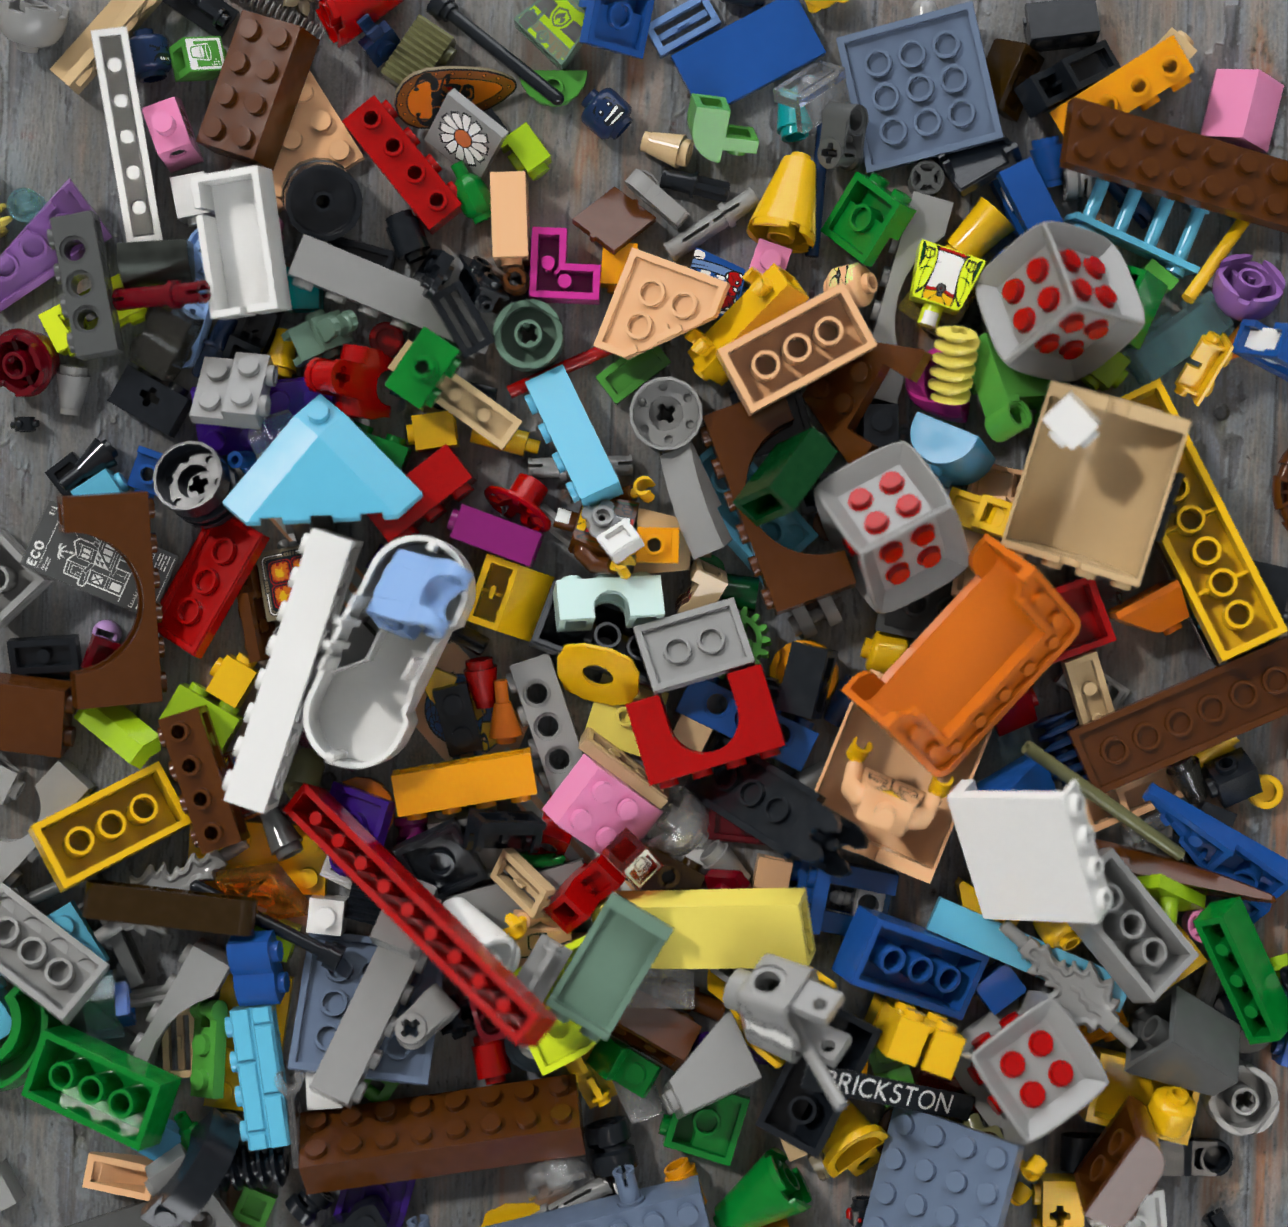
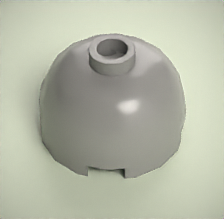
M0 0V30L7 39L17 43L18 50L27 53H38V48H48L59 42L68 24L70 10L69 7L59 2L55 9L49 7L43 0Z

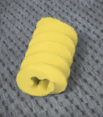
M962 326L937 327L936 334L945 339H939L934 342V347L942 352L934 353L932 356V361L939 365L932 366L929 371L932 376L936 377L930 379L927 383L930 389L936 391L930 397L933 401L941 404H966L970 401L971 392L969 389L973 385L972 376L976 369L974 363L978 358L976 351L980 345L978 334L974 330Z

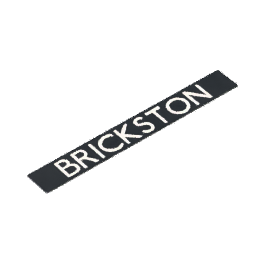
M807 1063L800 1088L825 1093ZM827 1066L843 1096L965 1121L969 1120L975 1101V1096Z

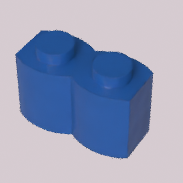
M274 930L254 931L253 936L231 935L226 944L229 968L233 975V985L238 1005L242 1007L280 1004L285 993L289 991L290 978L288 972L283 971L281 965L283 945L280 940H277Z

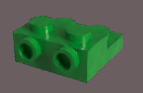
M856 171L820 231L862 264L872 267L889 238L897 241L900 239L916 210L909 205L912 198L896 188L892 192L887 189L890 182L875 172H872L869 177Z
M734 1093L678 1120L675 1113L671 1115L664 1114L658 1134L664 1135L663 1146L730 1166L749 1106L750 1097Z

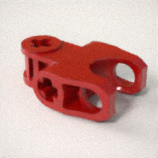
M342 344L340 359L313 358L309 361L305 369V383L308 389L314 393L335 397L334 405L348 418L369 420L383 417L390 418L391 406L385 405L379 400L377 382L384 371H391L388 367L394 358L378 349Z

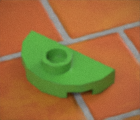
M534 70L564 95V102L561 105L552 104L521 78L520 81L528 96L538 104L558 107L569 104L571 100L580 94L586 86L588 70Z

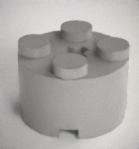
M1239 1059L1238 1083L1215 1096L1200 1093V1100L1207 1114L1225 1131L1236 1136L1258 1134L1268 1129L1277 1118L1280 1109L1278 1089L1268 1074L1253 1063ZM1237 1094H1243L1245 1096L1242 1101L1235 1099Z

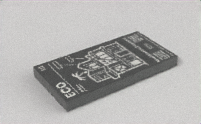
M48 500L20 565L136 613L138 605L137 588L131 570L124 559L111 546L98 538L81 533L60 532L57 503ZM160 547L157 548V553L152 554L153 568L157 567L160 575V587L155 589L156 602L160 601L179 558L178 555Z

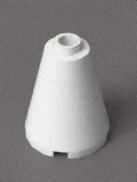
M454 897L445 900L442 905L513 974L521 960V949L516 941L465 898Z

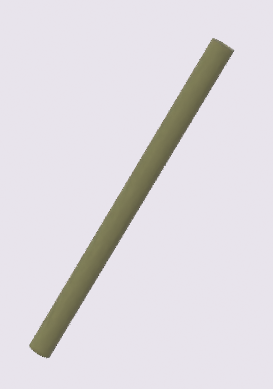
M1027 741L1023 745L1022 753L1066 784H1069L1072 779H1077L1081 794L1176 861L1184 857L1185 850L1036 744Z

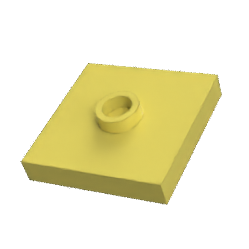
M603 673L600 684L610 683L613 677ZM639 686V694L634 698L633 702L655 695L653 691ZM668 692L661 693L665 705L669 696ZM594 702L585 729L587 727L592 728L621 751L641 757L626 706H612Z

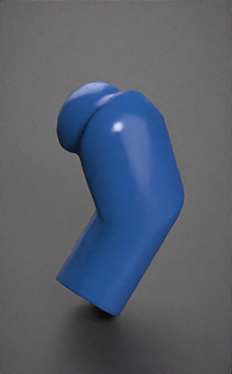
M232 451L227 457V463L232 468H240L246 474L259 459V456L252 451Z

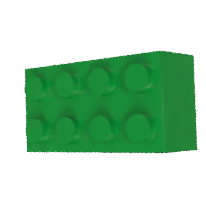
M63 1024L42 1030L21 1096L128 1147L141 1151L160 1144L182 1078Z

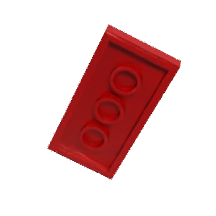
M235 516L221 526L211 529L202 528L160 602L162 607V623H157L158 633L194 657L202 659L270 538L255 528L246 526Z

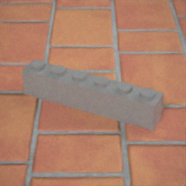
M303 234L287 273V276L293 278L292 285L309 292L312 291L313 287L326 291V299L341 305H345L346 300L359 305L358 312L377 319L379 314L392 319L390 325L406 332H410L411 327L421 331L425 326L445 341L455 345L430 300L422 296L425 288L420 286L421 282ZM452 296L479 342L484 340L462 300ZM441 298L439 300L467 349L472 347L445 298ZM479 312L493 336V327L498 314ZM488 346L472 354L469 358L474 359L476 354L485 355Z
M380 946L377 947L309 1085L312 1092L351 1109L354 1101L360 1103L368 1086V1083L364 1082L369 1069L376 1070L384 1051L380 1050L385 1036L391 1038L395 1032L394 1027L398 1019L395 1017L401 1004L407 1006L415 987L411 985L416 972L419 974L423 973L429 961V957L422 950L420 952L415 950L410 959Z

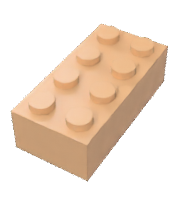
M843 282L718 349L716 356L748 416H751L872 351L877 346V343Z

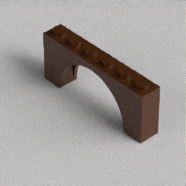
M786 397L751 416H748L741 402L704 415L702 420L703 426L699 428L705 448L712 446L716 457L711 460L716 478L718 480L724 478L728 491L723 492L727 507L730 512L736 510L740 520V524L735 525L742 545L748 543L753 556L748 557L754 577L761 575L765 589L760 590L765 607L767 610L773 608L776 616L853 588L857 583L844 550L830 554L815 555L788 549L771 539L760 526H756L733 503L746 485L749 468L761 447L774 435L793 425L794 418Z
M148 491L57 496L59 531L63 533L87 534L111 546L120 554L130 568L138 595L136 617L128 636L121 646L106 659L95 665L70 671L72 706L80 710L163 702L162 692H167V677L165 671L161 672L160 658L165 656V645L163 637H158L157 623H162L161 603L156 602L155 589L160 587V575L158 568H153L152 554L157 553L158 548L156 534L151 533L150 519L155 517L153 498H148Z

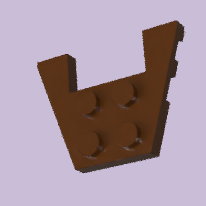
M876 342L877 346L872 351L807 386L802 395L803 399L848 464L879 449L878 446L856 433L855 429L890 368L917 383L932 358V354L922 349Z

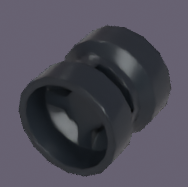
M303 1184L302 1190L298 1194L293 1193L285 1201V1204L297 1221L309 1227L317 1219V1213L320 1210H326L334 1203V1198L330 1192L307 1195Z

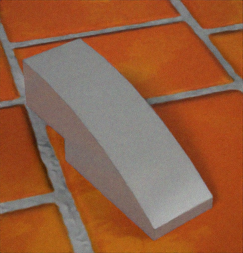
M689 442L682 447L662 454L660 459L669 497L693 559L725 547L732 538L718 510V507L722 504L693 443Z

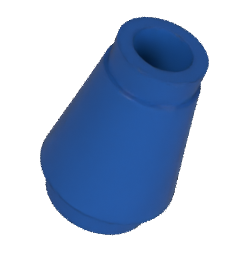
M1059 135L1031 141L1032 150H1029L1046 188L1063 185V168L1059 167L1062 150Z

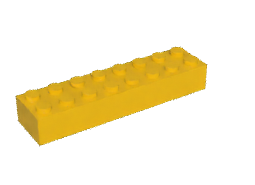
M1160 378L1120 397L1179 416ZM1188 434L1176 473L1185 475L1175 505L1178 507L1176 513L1171 514L1163 537V543L1158 542L1175 578L1178 579L1183 594L1218 663L1221 664L1283 635L1288 629Z

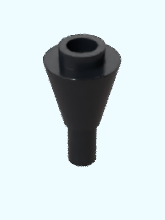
M95 438L76 462L74 468L57 482L67 492L83 478L87 479L105 468L110 469L118 465L115 460L118 453L108 440L104 439L101 442Z

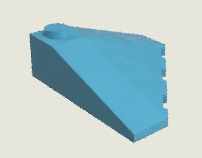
M319 394L290 420L222 503L224 507L246 526H261V519L282 518L283 525L311 523V516L332 515L333 522L361 521V514L383 513L384 520L399 519L423 497V493L340 409L322 394Z

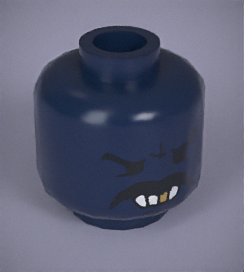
M151 28L134 31L132 33L133 37L129 39L135 78H139L140 83H154L164 80L167 77L166 73L172 69L167 38L161 34L154 33Z

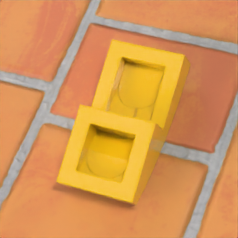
M952 486L949 498L960 518L963 529L1002 538L1013 503L984 493L983 496Z

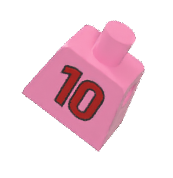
M174 96L141 108L156 152L171 173L204 162L180 98ZM185 150L178 155H172L175 151Z

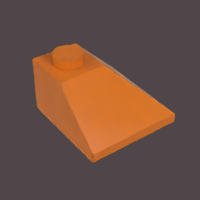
M1178 579L1162 580L1106 610L1111 621L1150 633L1163 632L1164 636L1183 627L1181 621L1190 617Z

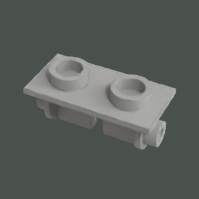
M542 933L516 978L543 1003L573 951Z

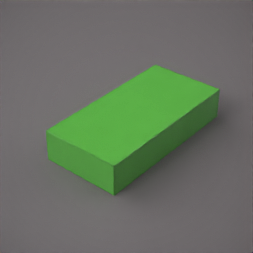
M657 346L629 360L620 357L595 378L613 402L618 405L644 383L669 366L671 361L662 349Z

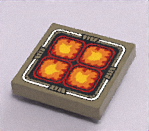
M300 545L263 552L257 560L267 622H276L281 603L283 601L288 602L292 588L288 587L289 577L294 567L299 568L303 554L299 553Z

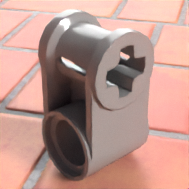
M437 983L433 984L397 1019L394 1028L398 1043L408 1050H416L422 1047L434 1034L448 1025L457 1016L461 1008ZM407 1025L411 1028L418 1026V1036L415 1038L412 1035L405 1037L404 1027Z

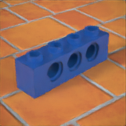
M719 677L687 685L675 711L733 738L738 727V710L732 690L730 691L718 685L721 680ZM713 694H721L726 698V708L720 713H712L707 708V700ZM776 710L779 722L787 726L789 736L785 741L786 745L779 747L781 754L772 756V758L802 771L819 733L812 730L814 723L798 715L795 716L794 720L788 719L781 715L782 711Z

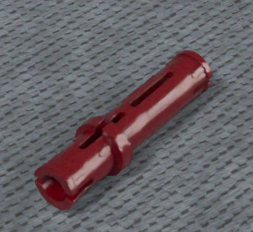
M170 280L165 285L117 288L113 291L112 298L123 297L124 300L112 301L118 311L167 305L170 308H182L185 304L207 303L210 300L211 293L200 294L198 292L211 290L205 280L182 283L180 280Z

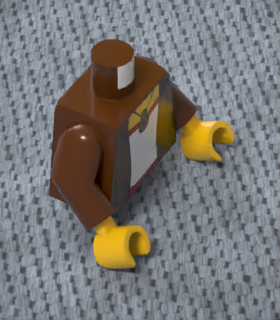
M641 476L635 480L633 485L623 486V494L610 500L614 504L613 511L616 517L621 520L626 518L632 527L634 526L640 504L635 502L638 497L645 503H650L654 500L655 495L650 490H645L656 485L650 477ZM582 503L578 513L558 507L553 527L572 533L568 551L574 554V557L589 573L618 574L622 579H628L631 576L626 566L636 565L632 555L616 565L600 546L597 538L590 535L586 526V520L581 516L582 509L584 508ZM603 516L598 517L600 521L605 520Z

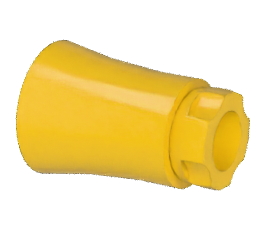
M980 196L970 213L945 240L946 244L944 247L981 259L996 244L1014 232L1015 228L995 206Z

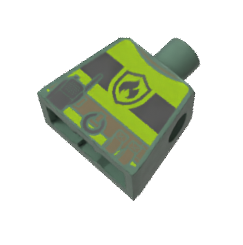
M537 0L514 18L515 28L559 70H566L583 45L579 40L586 9L578 7L579 0Z

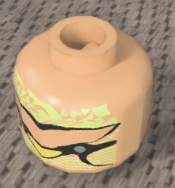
M858 262L831 269L823 285V291L826 292L844 282L857 308L870 305L878 288L877 278L874 273L870 272L866 265Z

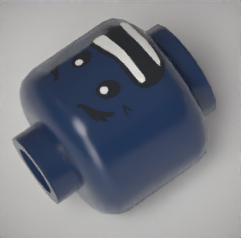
M605 88L600 92L593 89L581 103L585 108L581 115V121L600 139L606 140L612 137L616 140L633 121L630 117L632 107L612 88Z

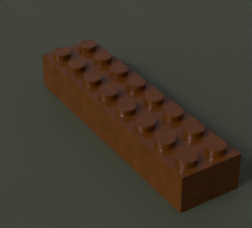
M576 1073L352 1105L351 1109L343 1107L300 1113L299 1171L307 1195L586 1155L582 1106Z

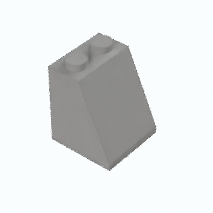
M731 1012L725 1014L664 1085V1094L661 1095L662 1102L668 1114L675 1113L677 1120L753 1085L762 1078Z

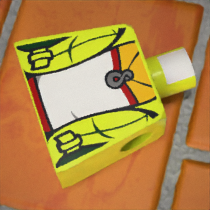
M922 239L916 250L909 295L910 301L923 305L917 323L927 328L937 329L943 312L956 315L962 308L986 261Z

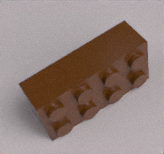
M242 10L196 142L216 154L251 165L266 167L273 171L320 40L302 26Z

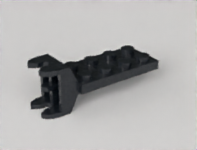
M717 731L705 752L720 749L728 744L731 739ZM756 754L745 757L747 764L727 770L726 765L721 764L712 767L713 774L694 780L691 774L682 788V791L788 859H790L791 855H794L834 877L845 878L852 874L848 861L840 855V850L843 846L849 845L854 849L868 848L869 845L867 835L858 825L823 805L826 799L824 796L766 760L760 759Z

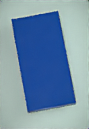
M775 0L671 55V59L690 96L691 93L726 97L728 105H731L826 55V51L800 1Z

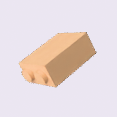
M525 171L490 172L492 254L497 267H503V272H507L512 267L524 270V266H530L531 261L529 186Z

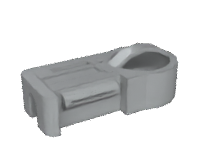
M636 168L624 181L634 194L649 207H652L676 230L689 217L690 214L660 188L658 180L648 171Z

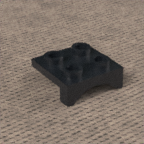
M1004 133L1003 140L947 155L943 153L938 157L932 158L935 163L940 165L944 175L962 197L995 179L999 172L1023 161L1017 143L1010 141Z

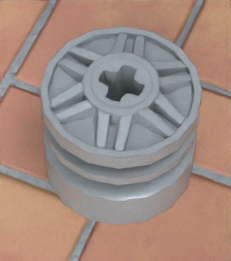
M657 377L644 383L634 394L629 407L630 423L636 436L647 446L658 450H675L688 444L698 433L703 420L702 403L697 392L685 381L674 377ZM663 403L666 407L674 406L675 411L672 413L674 418L672 422L668 423L665 419L661 421L657 419L656 416L660 413L657 407Z

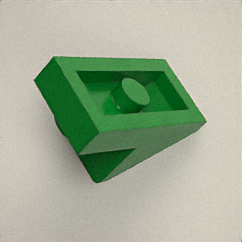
M611 1035L607 1041L600 1038L586 1061L603 1079L614 1080L641 1098H646L663 1068Z

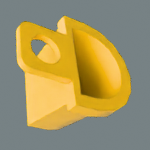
M849 1099L847 1101V1108L842 1111L823 1149L825 1155L823 1165L833 1179L846 1169L855 1177L860 1176L879 1163L881 1153L877 1147L882 1145L889 1137L881 1126L877 1124L872 1125ZM871 1157L867 1162H865L862 1165H859L862 1161Z

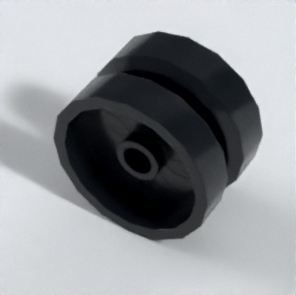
M313 157L299 162L288 172L282 184L281 202L291 224L302 235L306 234L320 241H332L345 236L356 225L361 215L362 195L357 182L342 164L329 158ZM327 195L328 197L323 200L324 204L318 205L316 202L318 196Z

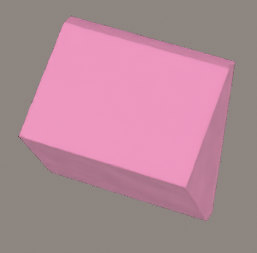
M1216 69L1200 135L1253 151L1268 153L1284 85L1259 69Z

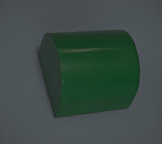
M727 573L728 585L721 595V601L734 597L738 610H742L745 606L748 607V611L755 612L759 578Z

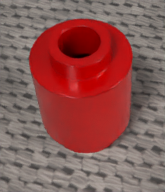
M479 1035L474 1036V1045L471 1046L478 1080L485 1079L486 1085L506 1081L505 1074L512 1071L509 1057L505 1052L504 1040L499 1039L486 1043Z

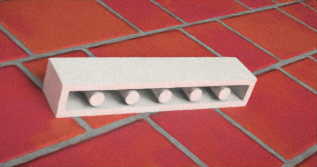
M127 26L92 30L91 38L126 242L163 240Z

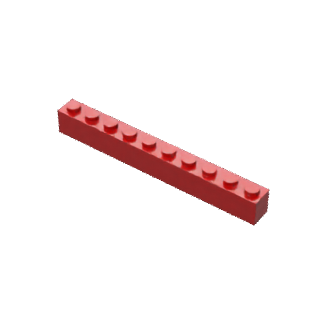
M303 783L284 807L283 811L516 1045L536 1047L558 1018L326 789Z

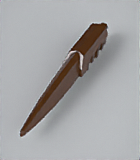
M1095 839L1097 849L1112 847L1136 877L1163 874L1203 895L1223 898L1241 897L1242 900L1276 903V898L1272 894L1219 873L1155 853Z

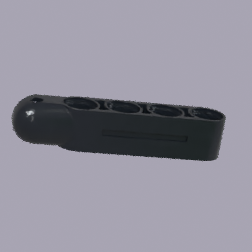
M1061 1133L1060 1170L1074 1173L1101 1133ZM1190 1136L1188 1146L1158 1139L1164 1157V1170L1161 1176L1217 1177L1225 1174L1232 1165V1151L1220 1139Z

